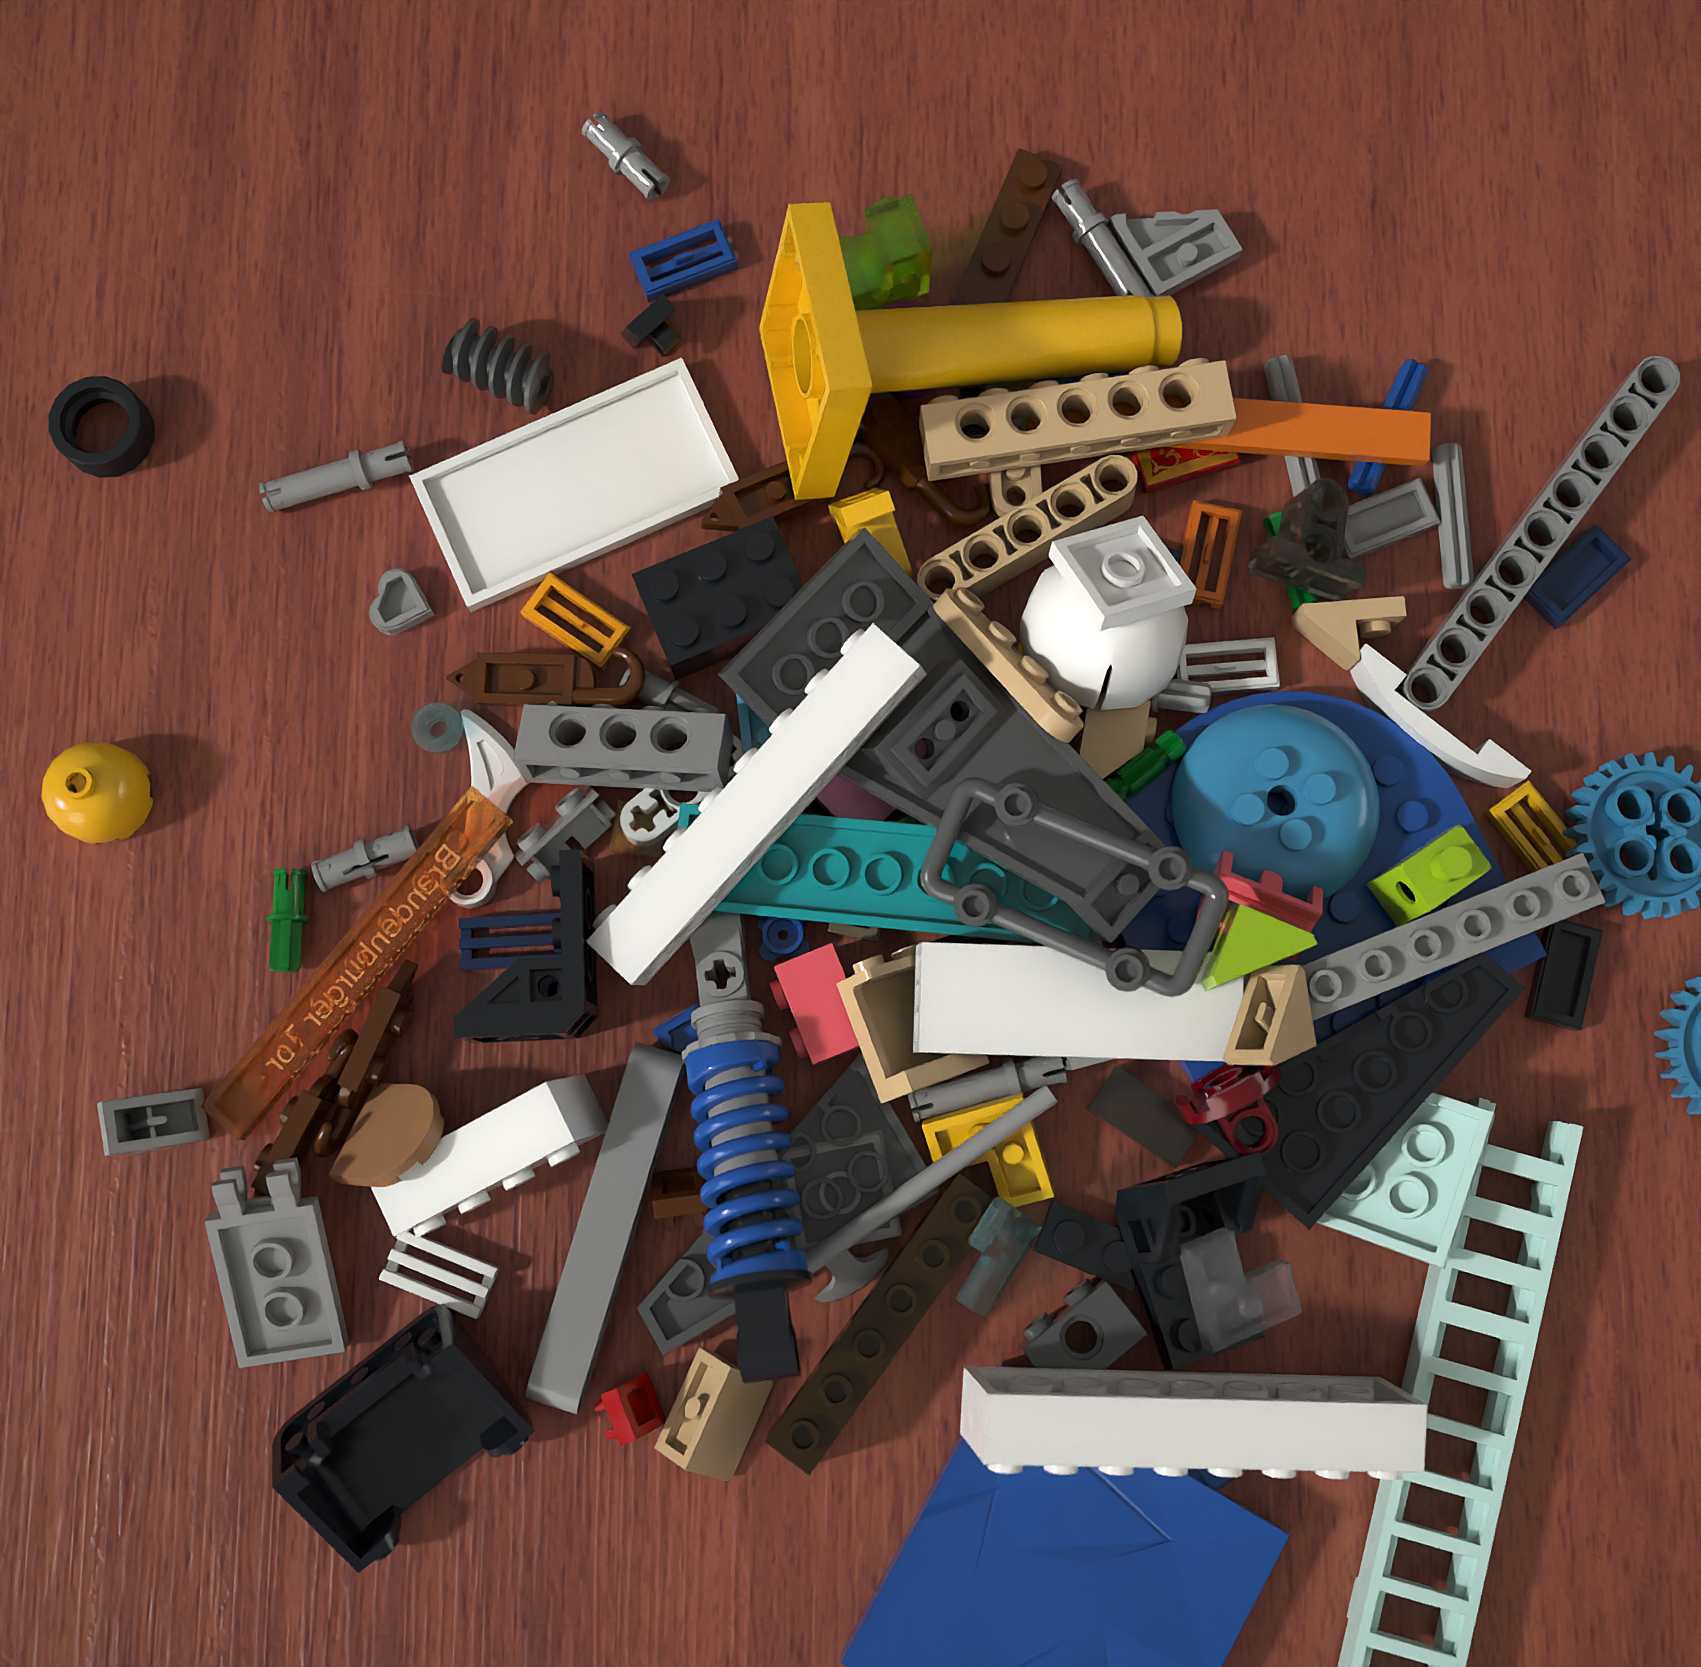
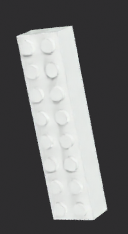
M964 1366L960 1434L984 1465H988V1468L992 1471L1008 1474L1019 1473L1022 1471L1023 1465L1044 1466V1470L1065 1475L1075 1474L1078 1472V1466L1099 1467L1101 1472L1111 1475H1130L1133 1473V1467L1154 1468L1156 1473L1166 1476H1185L1188 1474V1468L1208 1469L1209 1473L1221 1477L1242 1476V1469L1262 1470L1263 1474L1276 1478H1293L1296 1476V1470L1315 1471L1317 1475L1330 1479L1349 1478L1350 1471L1368 1472L1370 1476L1379 1479L1400 1480L1402 1479L1403 1472L1424 1473L1427 1404L1381 1377Z

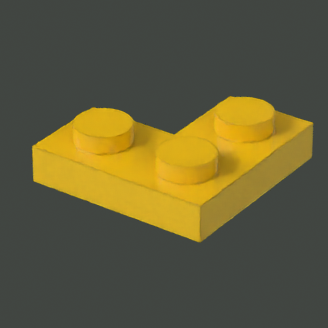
M1024 1092L924 1119L921 1126L933 1163L1025 1099ZM1033 1120L968 1165L971 1166L988 1161L1001 1204L1003 1205V1211L1052 1198L1055 1195V1189Z

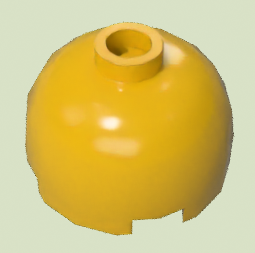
M82 742L66 748L51 762L43 778L41 798L47 816L65 834L89 844L107 843L115 839L123 840L130 837L144 824L153 806V798L150 797L151 784L147 776L150 775L148 768L135 754L111 743Z

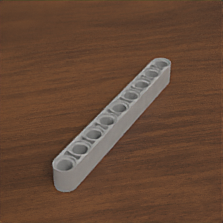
M1663 356L1645 358L1620 382L1474 578L1473 583L1465 590L1404 672L1407 676L1395 691L1427 716L1449 699L1676 392L1680 384V372L1670 359ZM1641 380L1649 383L1655 393L1647 390ZM1613 417L1620 419L1625 424L1627 431L1619 428L1615 424ZM1585 455L1593 457L1598 462L1599 469L1592 467L1586 461ZM1556 492L1565 494L1570 499L1571 507L1563 505L1558 500ZM1528 530H1533L1542 537L1543 546H1539L1531 541ZM1499 568H1505L1513 574L1515 585H1510L1501 578ZM1470 606H1476L1485 613L1487 624L1475 621L1471 616ZM1441 644L1448 645L1457 652L1458 664L1451 663L1442 656ZM1412 683H1418L1428 690L1430 696L1429 703H1422L1413 696L1411 691Z

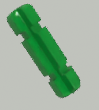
M1166 731L1154 741L1155 746L1152 749L1149 746L1146 747L1116 772L1117 777L1114 780L1109 777L1105 781L1124 802L1128 801L1127 795L1130 793L1135 795L1165 771V764L1169 762L1172 765L1185 754L1187 747L1174 731Z

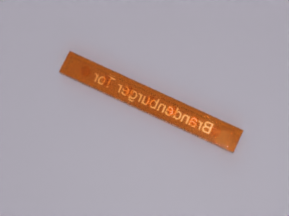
M471 786L201 1107L236 1140H246L514 820L477 788Z

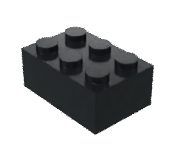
M774 517L631 574L675 680L736 656L803 587Z

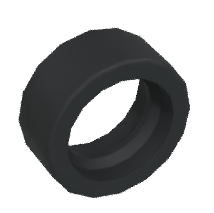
M106 376L85 377L69 384L55 398L49 412L48 432L55 448L82 472L99 478L118 477L134 470L148 456L154 442V420L148 407L121 381ZM101 403H119L126 409L129 415V425L124 437L114 447L103 452L89 453L84 451L76 441V428L81 417L90 408Z

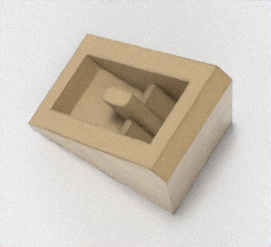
M1268 965L1251 972L1223 1060L1228 1065H1277L1317 1046L1305 970L1300 965Z

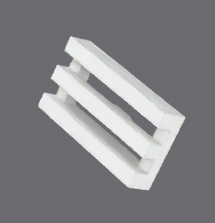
M1274 637L1186 644L1174 679L1189 681L1188 678L1267 672V677L1202 683L1211 685V696L1277 690L1280 687ZM1264 652L1265 656L1264 660L1187 666L1186 658Z
M412 1231L397 1235V1242L387 1258L389 1261L386 1268L382 1270L379 1280L440 1305L444 1304L446 1307L472 1318H480L500 1267L425 1236L417 1238L415 1232ZM409 1245H412L485 1276L480 1284L406 1254V1250ZM400 1265L423 1273L476 1295L474 1302L465 1300L399 1273L398 1269Z

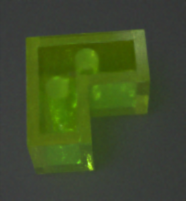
M913 195L900 199L887 197L879 200L871 208L864 210V234L852 238L850 236L838 237L855 311L877 310L898 300H908L929 293L933 248Z

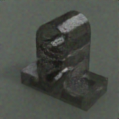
M1321 478L1315 480L1291 498L1282 510L1279 536H1273L1250 553L1247 572L1334 601H1339L1364 585L1367 566L1342 558L1348 514V497L1341 485L1332 479Z

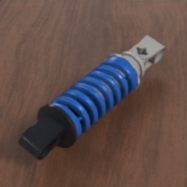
M712 911L690 935L700 999V1008L691 1013L692 1028L697 1030L698 1041L686 1046V1049L682 1051V1061L686 1064L688 1088L696 1095V1098L691 1103V1116L700 1125L694 1132V1144L701 1151H704L697 1160V1171L704 1179L708 1180L700 1189L701 1201L711 1208L703 1219L704 1230L710 1236L715 1237L707 1247V1259L716 1265L718 1270L710 1278V1285L707 1287L708 1296L712 1299L734 1300L738 1328V1361L742 1381L744 1384L800 1376L798 1344L795 1328L792 1324L788 1293L811 1285L813 1279L812 1273L808 1269L806 1252L802 1249H790L789 1241H779L780 1239L796 1237L803 1231V1223L799 1219H777L776 1211L790 1209L798 1204L799 1194L797 1191L792 1189L773 1190V1186L779 1184L780 1181L792 1178L796 1172L795 1165L792 1162L778 1160L777 1153L784 1152L790 1148L792 1144L791 1136L784 1132H773L772 1127L786 1121L788 1109L781 1104L769 1103L770 1098L780 1095L785 1088L784 1081L777 1076H773L772 1068L779 1065L781 1060V1038L762 1031L761 1022L765 1019L764 1006L760 1002L751 1000L746 960L747 940L743 915ZM730 975V978L727 979V987L718 989L717 985L721 981L720 976Z

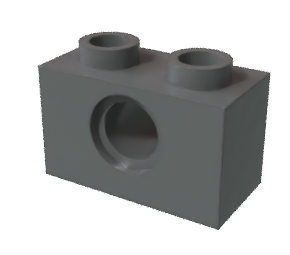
M1086 1278L1063 1297L1068 1305L1052 1318L1045 1312L1026 1326L1022 1331L1026 1339L1018 1346L1036 1368L1105 1370L1148 1333L1106 1281L1099 1278L1092 1284ZM1086 1321L1092 1328L1090 1343L1078 1350L1069 1348L1065 1341L1067 1328L1073 1322Z

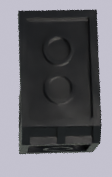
M581 849L559 850V865L551 866L553 897H560L561 917L553 918L552 942L555 950L561 949L562 957L518 959L454 1016V1038L475 1044L579 1039L599 1017L597 952L586 942L596 931L592 927L596 920L595 864ZM557 982V993L550 997V987Z
M1260 1152L1209 1160L1117 1190L1115 1214L1164 1370H1176L1265 1337L1233 1238L1253 1229L1266 1177V1170Z

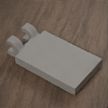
M297 1157L275 1161L273 1164L275 1172L268 1173L266 1176L270 1196L247 1199L248 1186L244 1165L223 1168L220 1172L221 1181H214L211 1185L219 1211L209 1213L205 1220V1226L239 1368L341 1353L346 1351L349 1344L318 1196L301 1198V1174Z

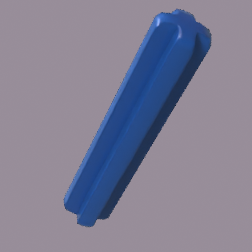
M1414 359L1405 360L1397 373L1382 409L1411 411L1429 373L1428 367ZM1357 462L1348 481L1349 489L1362 496L1372 495L1387 464Z

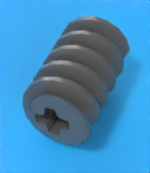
M471 318L464 328L459 329L450 339L442 358L441 370L443 373H454L457 380L468 383L471 381L478 390L485 391L489 389L491 395L495 398L503 399L507 397L508 402L512 406L521 407L524 405L529 414L539 412L547 402L554 382V374L549 369L550 353L542 351L536 360L532 361V344L524 343L518 352L515 353L516 341L514 336L507 334L498 345L496 344L498 337L497 328L489 326L482 336H479L480 320Z

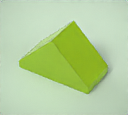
M1239 904L1226 914L1201 979L1202 986L1205 991L1303 952L1317 945L1315 937L1312 933Z

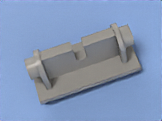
M590 786L582 792L578 788L569 792L555 806L558 814L544 827L540 823H536L518 839L516 844L520 848L514 853V856L522 866L529 859L533 861L527 868V871L540 884L547 877L551 880V866L559 865V850H572L565 843L571 836L586 849L612 826L609 821L616 814L603 800L596 806L592 804L599 794Z

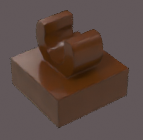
M697 1167L653 1173L652 1206L655 1219L664 1218V1225L668 1231H675V1216L692 1214L696 1228L703 1226L704 1212H708V1207L701 1201L700 1189L707 1179H704L698 1173Z

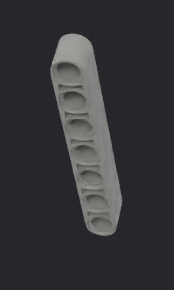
M639 1042L635 1043L631 1051L530 1375L525 1396L528 1400L577 1415L582 1407L684 1075L686 1064L682 1061V1055Z

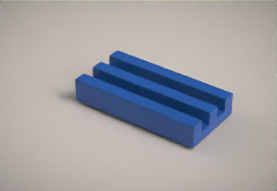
M720 219L629 253L630 261L636 271L637 278L644 290L648 303L655 301L662 294L668 296L738 269L737 259ZM716 238L718 241L699 250L677 255L673 260L646 269L644 266Z

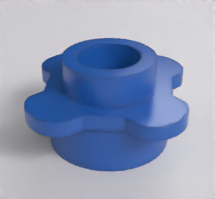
M759 916L757 926L762 930L763 940L759 947L760 956L768 962H773L778 957L792 956L796 958L808 953L810 946L804 938V927L807 925L808 920ZM780 931L788 932L786 940L779 939L778 934Z

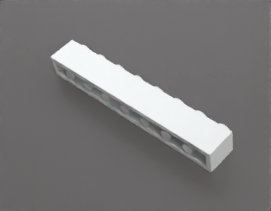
M872 624L866 631L863 629L857 630L848 638L840 651L844 656L830 671L826 668L821 670L812 678L805 688V693L808 696L794 711L791 708L786 709L776 718L769 729L772 736L759 750L754 747L739 759L734 767V771L737 773L724 789L717 787L703 799L698 807V810L701 812L698 818L689 828L682 826L677 829L665 842L663 849L666 853L653 867L650 865L645 866L631 879L628 884V889L631 892L618 906L615 904L608 906L596 918L592 925L596 931L586 942L630 985H646L927 675L913 658L875 624Z

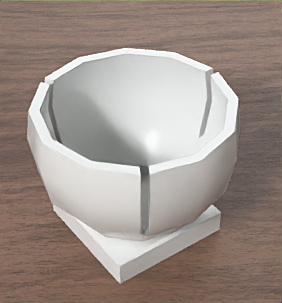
M1144 516L1052 541L1049 558L1054 565L1045 569L1030 594L1020 621L1019 639L1024 656L1027 655L1033 658L1046 669L1049 674L1046 681L1056 692L1062 691L1079 705L1093 710L1100 696L1107 669L1111 665L1112 669L1106 692L1100 704V711L1140 706L1166 689L1176 673L1186 643L1188 617L1184 606L1192 604L1197 590Z

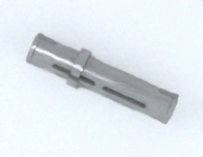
M1072 179L1064 183L1062 188L1065 190V193L1062 194L1057 189L1052 195V200L1057 203L1074 229L1072 237L1075 242L1085 246L1116 295L1154 297L1109 230L1110 221L1106 214L1103 212L1098 213L1080 186L1081 183L1078 179Z
M401 440L396 444L365 453L358 449L349 452V458L272 481L259 483L260 494L267 495V497L262 498V501L267 511L271 514L280 509L357 486L362 490L371 488L374 481L407 471H414L413 460H408L407 457L411 456L408 446L404 440Z
M1036 1056L1013 1062L1012 1058L1001 1060L1002 1066L942 1081L910 1093L908 1098L915 1123L920 1122L922 1119L1017 1093L1035 1090L1043 1087L1045 1084L1050 1086L1057 1083H1066L1067 1077L1062 1069L1064 1068L1062 1058Z

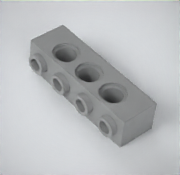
M551 701L547 705L524 704L513 761L524 780L530 783L711 792L717 787L724 789L727 785L734 737L726 714H720L706 708L694 709L691 712L668 711L657 706H646L641 710L618 709L609 704H595L592 707H570L557 705L556 702ZM584 737L578 744L567 746L573 739ZM634 740L632 744L625 748H617L623 741ZM677 742H685L681 748L667 751L670 745Z

